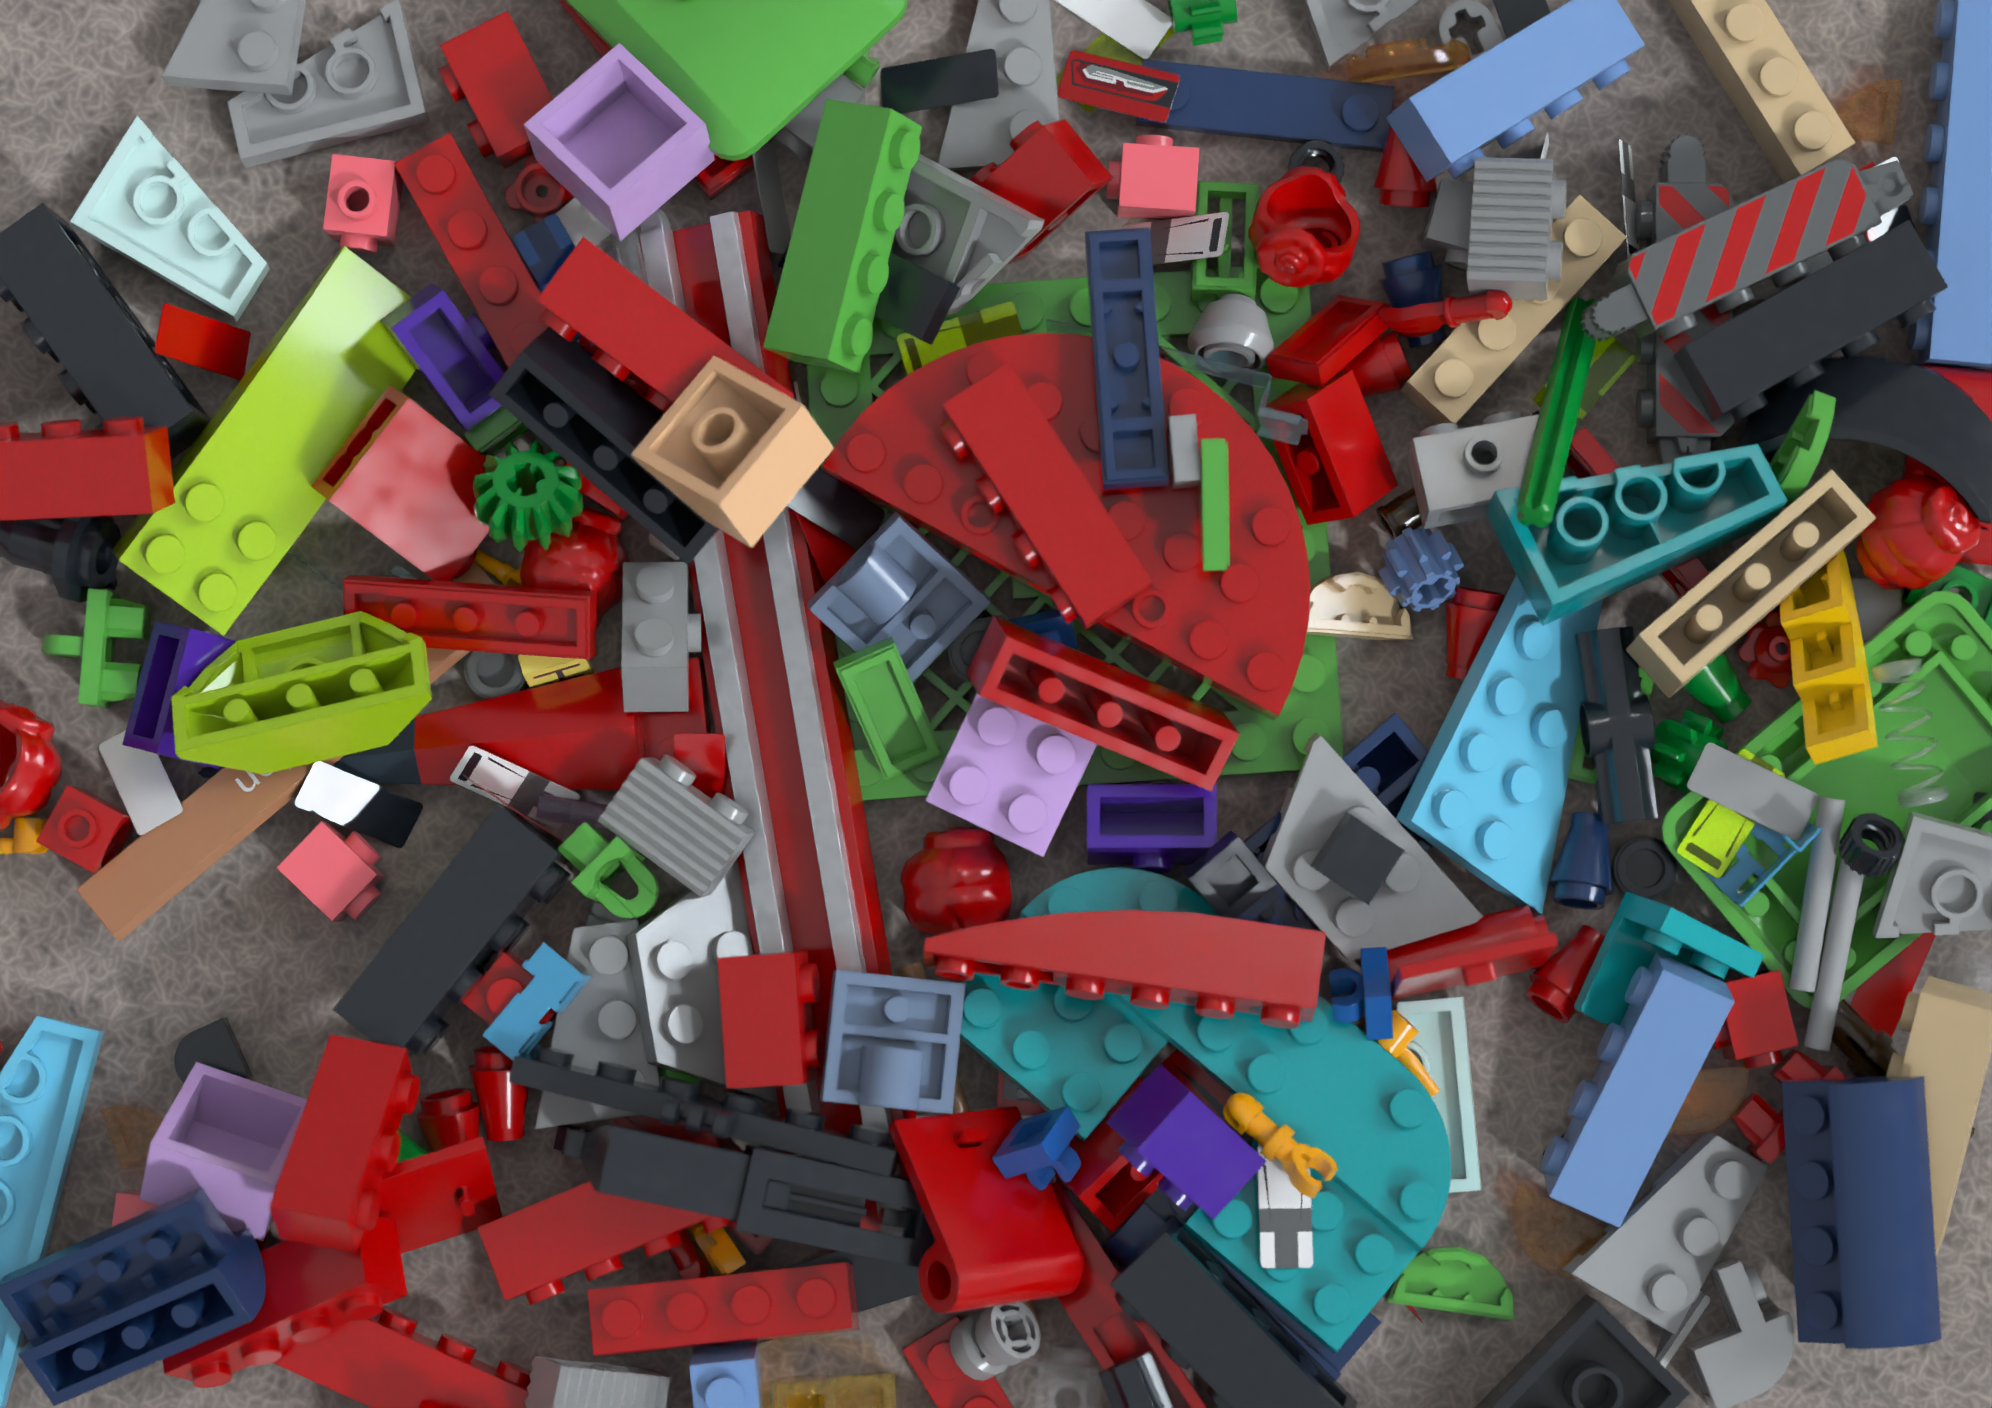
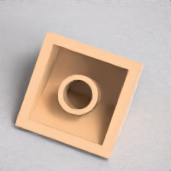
M713 356L631 455L642 467L708 523L752 548L834 447L803 404L720 358Z

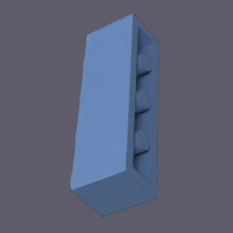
M1571 0L1409 97L1389 114L1386 119L1426 182L1447 170L1453 179H1456L1475 167V157H1486L1481 150L1497 140L1504 150L1535 130L1534 125L1530 121L1533 117L1546 111L1549 118L1553 120L1581 102L1583 97L1578 90L1592 81L1600 91L1631 71L1626 59L1645 46L1617 0Z
M1658 952L1655 953L1648 969L1640 966L1634 973L1625 995V1002L1630 1003L1620 1025L1611 1023L1606 1029L1596 1055L1597 1059L1602 1061L1592 1081L1583 1079L1578 1085L1568 1110V1114L1573 1116V1119L1563 1138L1557 1135L1552 1138L1540 1165V1170L1545 1172L1544 1179L1549 1197L1619 1228L1735 1002L1727 983Z

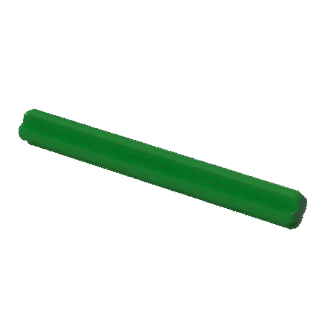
M1576 297L1567 305L1516 504L1518 508L1516 517L1524 526L1535 524L1542 528L1547 526L1553 518L1597 340L1594 339L1592 341L1591 337H1585L1586 333L1581 331L1582 325L1579 324L1582 321L1580 316L1585 313L1584 309L1597 301L1594 298L1585 301L1580 297Z

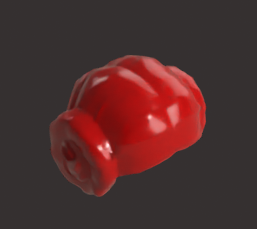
M1299 166L1287 171L1280 180L1270 184L1261 194L1257 201L1251 226L1248 228V237L1253 249L1256 251L1257 261L1262 273L1267 274L1272 281L1279 285L1303 288L1307 285L1312 286L1313 284L1320 285L1333 282L1344 274L1352 261L1361 226L1357 211L1346 201L1345 190L1338 183L1337 177L1333 173L1325 172L1317 167Z
M1908 474L1900 480L1893 481L1888 486L1879 489L1866 503L1865 506L1876 518L1858 537L1856 554L1859 563L1863 567V574L1878 584L1881 589L1899 590L1903 587L1909 590L1922 589L1931 582L1948 574L1963 554L1978 543L1981 526L1976 513L1966 499L1952 485L1943 484L1937 478L1930 475Z
M583 508L581 516L572 518L573 528L570 531L569 537L553 532L550 533L551 543L547 550L538 543L537 539L528 540L521 562L520 580L523 587L595 591L598 628L602 622V616L622 600L623 562H630V559L621 542L623 531L620 520L591 508Z
M0 700V831L5 829L13 818L35 814L47 806L52 789L62 775V760L51 742L55 730L53 723L36 715V712H31L28 708Z
M961 826L948 827L945 831L929 832L923 839V849L915 853L904 864L900 877L904 895V914L910 924L923 933L938 936L1007 920L1012 904L1010 871L1004 854L994 843L992 832L983 828H965Z

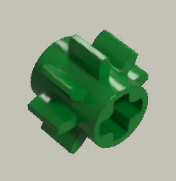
M1167 0L1174 34L1190 31L1193 46L1223 41V25L1237 23L1235 0Z
M1690 709L1685 710L1681 722L1672 718L1664 719L1654 729V748L1650 751L1651 762L1656 763L1652 770L1653 775L1663 779V784L1686 793L1689 790L1687 783L1706 744L1713 743L1728 750L1726 742L1720 740L1724 729L1712 724L1713 719Z

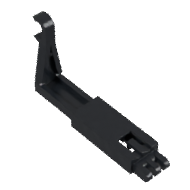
M611 1124L595 1130L570 1125L558 1126L553 1149L562 1151L564 1155L580 1158L593 1189L600 1193L729 1219L727 1225L739 1231L914 1267H920L924 1254L936 1242L909 1178L895 1175L888 1177L824 1160L748 1144L745 1145L744 1152ZM866 1199L908 1208L907 1211L881 1206L877 1220L882 1225L903 1228L902 1236L860 1228L862 1215L866 1216L867 1209L864 1208Z

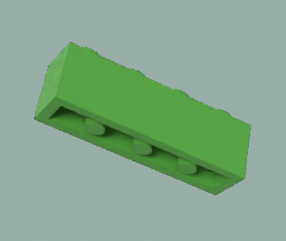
M826 99L763 348L794 362L860 374L864 355L868 352L873 339L872 323L879 295L885 288L888 280V259L895 232L900 227L904 217L905 207L903 200L911 169L915 166L920 154L919 137L922 129L921 125L891 108Z

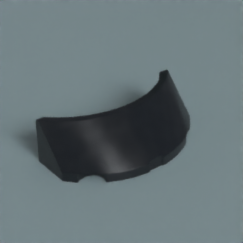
M1858 354L1848 360L1844 356L1830 357L1820 361L1825 373L1793 391H1790L1785 381L1763 393L1769 404L1749 415L1740 447L1758 444L1765 459L1770 463L1809 395L1813 394L1816 390L1835 397L1834 417L1828 439H1853L1876 443L1917 459L1941 475L1966 499L1978 516V522L1991 525L1992 422L1975 404L1972 396L1937 372L1915 363L1906 364L1888 360L1885 356Z

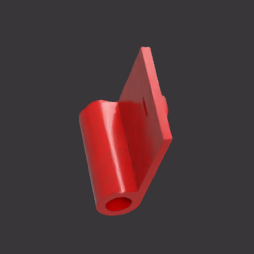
M1525 905L1484 914L1474 924L1387 950L1391 1000L1465 984V987L1495 981L1499 976L1541 968L1558 946L1556 934H1549L1544 915L1533 917L1529 906Z
M1017 1106L894 1120L888 1126L936 1240L921 1259L918 1271L922 1297L928 1307L936 1313L946 1314L1066 1296L1074 1292L1080 1284L1084 1270L1083 1254L1076 1243L1051 1183L1049 1182L1045 1189L1038 1190L1030 1183L1026 1173L1005 1179L992 1160V1157L1014 1126L1022 1119Z
M483 1137L396 1163L392 1172L384 1171L378 1187V1191L381 1193V1205L378 1216L396 1221L401 1254L477 1230V1227L502 1217ZM461 1188L462 1192H456V1190Z

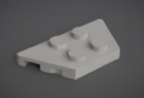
M919 154L915 166L911 169L903 200L905 207L904 217L900 227L895 232L891 252L959 286L958 294L948 314H957L1042 229L1045 220Z
M1314 733L1308 739L1304 751L1307 752L1294 788H1289L1280 810L1281 821L1278 829L1270 836L1260 862L1283 891L1320 931L1326 932V938L1348 961L1361 958L1360 948L1386 947L1389 950L1479 921L1483 917L1481 913L1321 735ZM1345 812L1353 815L1405 850L1369 905L1310 866Z
M737 859L712 895L700 897L691 889H687L671 901L660 914L649 918L626 936L647 1064L673 1072H683L697 1077L701 1082L719 1088L726 1087L717 958L753 954ZM775 1086L734 1088V1090L755 1096L756 1099L762 1100L764 1103L778 1101Z

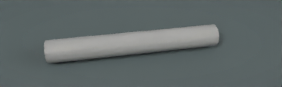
M1819 796L1815 826L1821 827L1823 830L1812 840L1789 985L1791 989L1815 992L1845 800Z
M1843 858L1840 859L1816 989L1813 995L1804 1041L1805 1047L1823 1051L1830 1050L1864 875H1858L1856 871L1850 870V867L1844 863Z

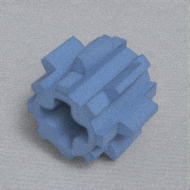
M1423 526L1421 529L1412 530L1410 527L1402 530L1401 535L1395 539H1390L1386 543L1387 551L1382 554L1386 567L1378 572L1389 594L1396 595L1403 607L1410 604L1414 611L1420 612L1422 608L1434 610L1439 608L1440 604L1448 598L1452 599L1457 593L1455 586L1460 584V577L1456 571L1464 567L1452 542L1446 543L1440 531L1432 533L1430 528L1423 529Z

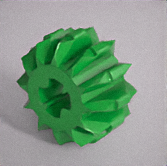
M535 439L528 451L519 452L518 448L509 441L505 449L506 458L502 459L487 455L486 461L483 464L485 473L475 475L473 492L474 497L477 498L474 504L476 518L480 521L481 525H488L489 534L495 543L512 537L513 546L521 553L528 540L537 539L538 543L547 550L551 543L550 533L553 532L569 537L570 531L573 528L572 518L581 516L583 498L582 494L579 493V490L582 488L580 473L573 466H568L567 461L556 451L544 455L543 446L537 439Z

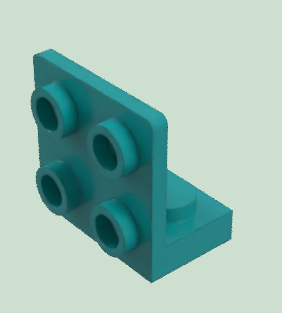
M1626 891L1574 1007L1578 1012L1607 1026L1611 1023L1620 1025L1630 1003L1625 1002L1629 983L1640 966L1648 969L1656 952L1709 976L1713 975L1723 980L1728 970L1754 978L1764 954L1672 907Z

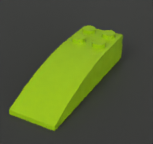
M342 246L172 470L175 504L153 514H139L112 549L116 558L224 636L326 500L325 497L311 487L388 386L391 385L401 392L415 372L416 368L380 321L412 297L347 247Z

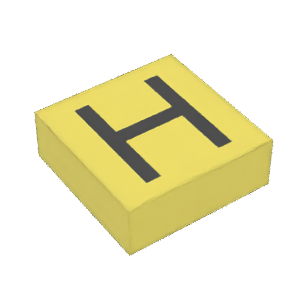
M518 655L523 676L530 689L594 674L591 661L587 659Z

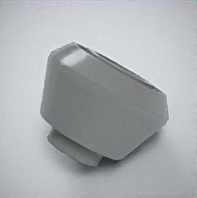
M1226 294L1221 296L1219 300L1209 303L1189 333L1187 341L1190 351L1202 366L1215 372L1230 375H1245L1260 370L1267 364L1266 357L1275 350L1266 313L1256 306V302L1253 299L1240 294Z

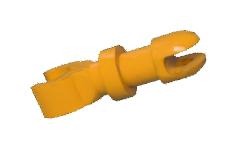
M1235 1093L1230 1096L1223 1109L1224 1118L1227 1123L1239 1134L1242 1135L1246 1132L1262 1145L1263 1149L1260 1153L1270 1162L1276 1157L1289 1175L1292 1185L1306 1197L1315 1198L1322 1184L1320 1180L1312 1178L1306 1168L1317 1170L1323 1176L1324 1181H1331L1338 1170L1333 1158L1319 1148H1312L1307 1144L1298 1143L1292 1137L1296 1132L1286 1123L1279 1127L1262 1112L1265 1107L1251 1095Z

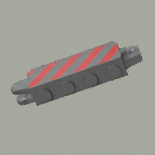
M1688 133L1684 136L1679 134L1677 139H1672L1671 144L1661 154L1662 159L1659 163L1662 166L1659 169V182H1656L1646 193V200H1638L1635 216L1637 239H1646V247L1732 208V195L1720 183H1706V159L1703 158L1706 151L1703 150L1704 144L1700 143L1701 139H1696L1694 134L1692 136H1689ZM1715 304L1694 313L1699 323L1697 326L1663 341L1659 331H1655L1641 339L1636 334L1637 364L1647 365V389H1639L1636 397V424L1638 428H1647V444L1656 445L1659 465L1672 463L1675 458L1709 453L1711 443L1721 437L1733 425V419L1729 413L1713 422L1711 421L1674 357L1683 346L1733 319V309L1721 315Z
M1837 158L1630 255L1629 259L1617 264L1612 278V284L1616 291L1606 295L1605 298H1600L1599 301L1584 309L1585 313L1580 316L1582 321L1579 323L1582 325L1581 331L1586 333L1585 337H1591L1592 341L1597 339L1598 342L1603 339H1609L1610 335L1614 337L1631 328H1634L1639 339L1659 331L1663 341L1668 340L1697 326L1699 323L1694 313L1715 304L1721 315L1756 298L1751 287L1772 277L1776 288L1781 287L1812 272L1807 260L1828 251L1834 262L1867 244L1864 233L1882 224L1881 216L1914 195L1910 183L1905 178L1904 171L1897 160L1858 171L1855 164Z

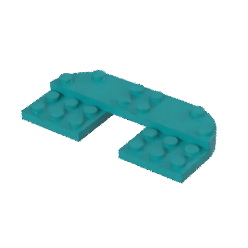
M1104 868L1076 874L1054 884L1034 898L1021 911L1018 919L1059 913L1114 910L1218 915L1202 897L1173 879L1140 869ZM975 973L973 980L963 982L965 983L960 1039L1047 1112L1068 1106L1081 1125L1075 1136L1082 1142L1089 1137L1160 1051L1170 1042L1232 1095L1235 1093H1247L1254 1097L1265 1107L1262 1112L1279 1127L1286 1123L1296 1132L1292 1138L1298 1143L1307 1144L1312 1148H1319L1333 1158L1338 1170L1331 1181H1324L1320 1172L1310 1168V1176L1320 1180L1322 1184L1316 1197L1311 1198L1313 1265L1310 1268H1263L1261 1266L1258 1171L1214 1220L1199 1207L1184 1225L1192 1235L1333 1354L1340 1349L1433 1235L1446 1206L1451 1181L1450 1146L1447 1132L1436 1104L1420 1081L1374 1040H1367V1034L1352 1022L1339 1023L1333 1021L1332 1005L1319 994L1316 1010L1311 1022L1300 1021L1298 1028H1278L1261 1023L1260 1015L1234 1011V1017L1230 1019L1210 1018L1195 1013V1005L1169 1002L1167 1009H1148L1131 1004L1129 995L1104 992V998L1100 1000L1081 999L1067 995L1065 993V986L1040 982L1037 990H1019L1000 984V977ZM1255 1140L1250 1146L1257 1152V1145L1259 1143Z

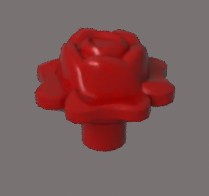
M1772 611L1767 614L1765 623L1760 620L1747 631V638L1739 648L1738 655L1741 660L1751 662L1747 669L1749 678L1752 680H1767L1774 687L1783 689L1788 686L1790 676L1793 678L1790 640L1781 625L1780 612Z

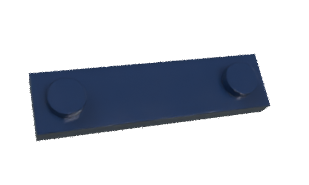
M1143 59L1142 66L1177 74L1180 76V81L1167 121L1161 123L1137 117L1136 126L1301 144L1316 139L1324 140L1327 143H1331L1332 147L1375 152H1383L1390 127L1386 117L1392 113L1395 86Z
M1150 227L1085 232V252L1103 490L1168 486L1169 473Z

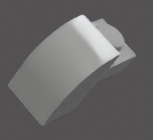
M1732 1257L1715 1263L1710 1271V1276L1731 1327L1683 1345L1707 1406L1711 1408H1729L1752 1399L1770 1389L1786 1371L1794 1349L1795 1335L1790 1312L1776 1308L1762 1314L1760 1305L1768 1303V1299L1758 1273L1753 1266L1744 1269L1742 1261Z

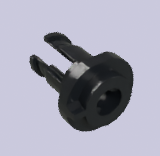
M113 515L0 521V557L13 565L51 575L60 598L81 603L87 601L88 589L108 588L114 590L118 582L114 573L119 560L113 554L112 549L121 539V533L117 524L114 523Z

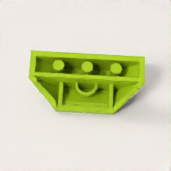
M362 611L237 640L209 664L189 688L184 686L171 697L175 753L180 759L258 774H268L387 746L432 700L426 644L422 637L411 632L406 633L394 625Z

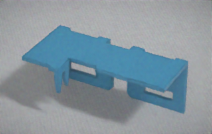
M1808 821L1803 830L1804 833L1798 840L1793 842L1786 834H1781L1772 829L1768 830L1764 825L1756 822L1750 833L1758 841L1762 839L1779 858L1765 870L1748 853L1749 849L1742 844L1735 854L1738 861L1722 877L1715 878L1706 871L1704 874L1736 905L1743 907L1796 852L1800 853L1823 829L1812 825ZM1785 841L1791 845L1787 850L1782 846ZM1755 873L1759 878L1740 895L1736 890Z
M545 942L529 960L526 959L521 965L535 976L521 994L517 993L483 1034L486 1039L512 1061H514L515 1056L529 1054L552 1026V1022L542 1025L539 1023L548 1010L552 1008L555 1012L561 1014L592 978L590 974H581Z

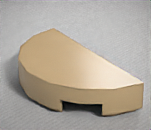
M1361 572L1339 574L1326 577L1310 588L1309 622L1306 634L1400 642L1413 640L1409 613L1406 608L1400 609L1393 595L1389 594L1380 578Z

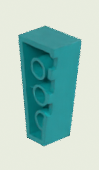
M1754 444L1675 458L1672 463L1640 468V465L1618 468L1610 474L1576 479V476L1562 478L1552 521L1542 528L1535 524L1524 526L1518 521L1516 517L1518 513L1516 504L1520 492L1518 486L1495 490L1485 514L1543 626L1765 527L1779 515L1787 499L1759 445Z

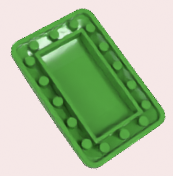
M564 0L611 49L620 43L704 121L710 139L708 145L710 151L721 159L731 161L745 159L757 152L898 24L906 13L908 0Z
M1950 591L1930 592L1918 599L1864 643L1878 747L1815 765L1806 749L1803 706L1800 697H1798L1733 752L1738 755L1742 749H1746L1784 773L1786 779L1817 793L1818 796L1845 800L1839 841L1852 820L1858 815L1865 813H1876L1892 820L1899 827L1902 834L1910 811L1968 827L1975 824L1974 828L1992 833V820L1982 819L1978 821L1992 810V629L1961 595ZM1688 790L1670 806L1663 816L1660 826L1661 837L1667 850L1750 948L1764 954L1761 962L1770 972L1781 970L1785 991L1801 1006L1811 1009L1814 992L1791 989L1789 985L1812 841L1800 853L1796 852L1743 907H1740L1704 874L1705 871L1677 852V848L1709 800L1692 790ZM1976 792L1987 793L1975 804H1973V798ZM1818 801L1808 820L1812 825H1815ZM1751 833L1748 834L1743 842L1749 849L1748 853L1765 870L1779 858L1762 839L1758 841ZM1862 838L1867 846L1879 851L1874 842ZM1787 841L1782 844L1786 850L1791 846ZM1838 850L1836 856V863L1833 875L1823 945L1841 859V853ZM1735 856L1722 876L1738 861ZM1891 870L1889 873L1886 872L1884 876L1880 875L1876 878L1874 876L1869 878L1864 875L1839 1002L1923 934H1899V937L1875 938L1872 934ZM1753 873L1736 891L1742 895L1759 877Z

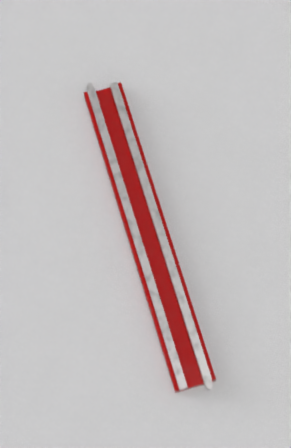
M658 208L641 223L640 236L633 237L640 280L794 394L788 358L763 348L777 294L774 276L772 275L763 214L751 210L738 213L732 211L710 216V223L672 231L666 214ZM786 506L752 548L726 532L719 530L688 564L695 611L696 614H701V647L715 731L725 735L726 796L747 811L749 815L744 820V823L755 831V834L737 858L753 954L808 950L809 964L817 965L820 977V998L818 1003H812L813 1029H821L825 1046L833 970L893 975L844 687L833 662L839 660L835 634L809 610L807 602L826 582L823 581L795 511ZM816 1068L817 1080L805 1084L775 1086L780 1117H786L787 1108H796L826 1117L824 1128L848 1134L851 1123L870 1126L889 1132L887 1143L895 1145L888 1126L894 1120L917 1118L916 1111L820 1101L823 1068ZM786 1151V1153H791V1154H795V1155H800V1154H796V1153H792V1152ZM900 1157L896 1173L892 1175L909 1178ZM866 1199L864 1206L867 1209L866 1216L862 1215L860 1228L902 1236L903 1228L882 1225L877 1220L881 1206L907 1211L908 1208Z

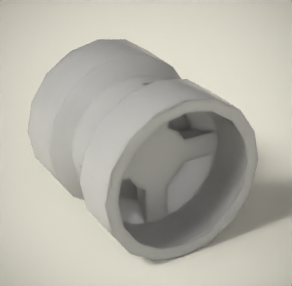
M1022 1302L986 1307L982 1313L971 1315L955 1325L950 1336L951 1353L956 1364L964 1374L974 1380L985 1381L1004 1372L1009 1365L1013 1366L1032 1357L1039 1349L1040 1329L1034 1314Z

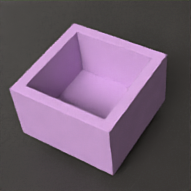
M620 43L524 124L536 161L620 241L715 160L714 154L708 147L710 139L705 122Z
M977 693L926 801L1043 857L1097 744L986 699Z
M196 1062L150 1143L139 1199L160 1206L201 1187L230 1230L237 1232L248 1227L254 1238L263 1241L274 1221L269 1206L307 1099Z

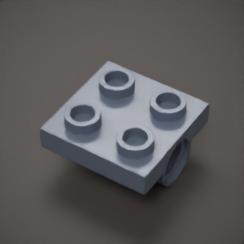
M896 511L807 602V605L814 615L855 652L892 636L913 683L991 601L984 591Z
M833 970L820 1101L952 1114L965 983Z

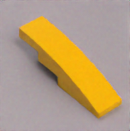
M1843 549L1779 604L1781 625L1790 640L1793 686L1803 706L1805 745L1815 765L1878 747L1864 643L1846 554Z

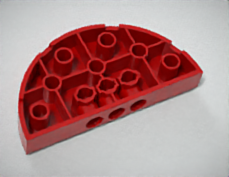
M1064 333L1011 335L979 342L945 354L916 369L887 389L861 413L840 438L822 466L826 474L855 492L894 513L897 511L908 521L1049 597L1046 591L1055 585L1041 563L1032 569L1028 566L1010 537L1019 531L1017 525L1005 508L997 514L992 511L974 482L983 476L981 470L970 454L959 459L938 427L948 421L942 410L944 402L1009 361L1153 581L1151 588L1097 622V624L1268 718L1275 720L1279 716L1294 684L1304 651L1309 622L1310 577L1307 549L1300 518L1282 474L1273 457L1254 430L1228 402L1205 383L1177 365L1160 358L1169 473L1168 486L1103 490L1092 336ZM1196 415L1199 450L1201 439L1225 438V442H1228L1230 566H1227V570L1203 571L1199 525V486L1172 489L1166 426L1169 416Z

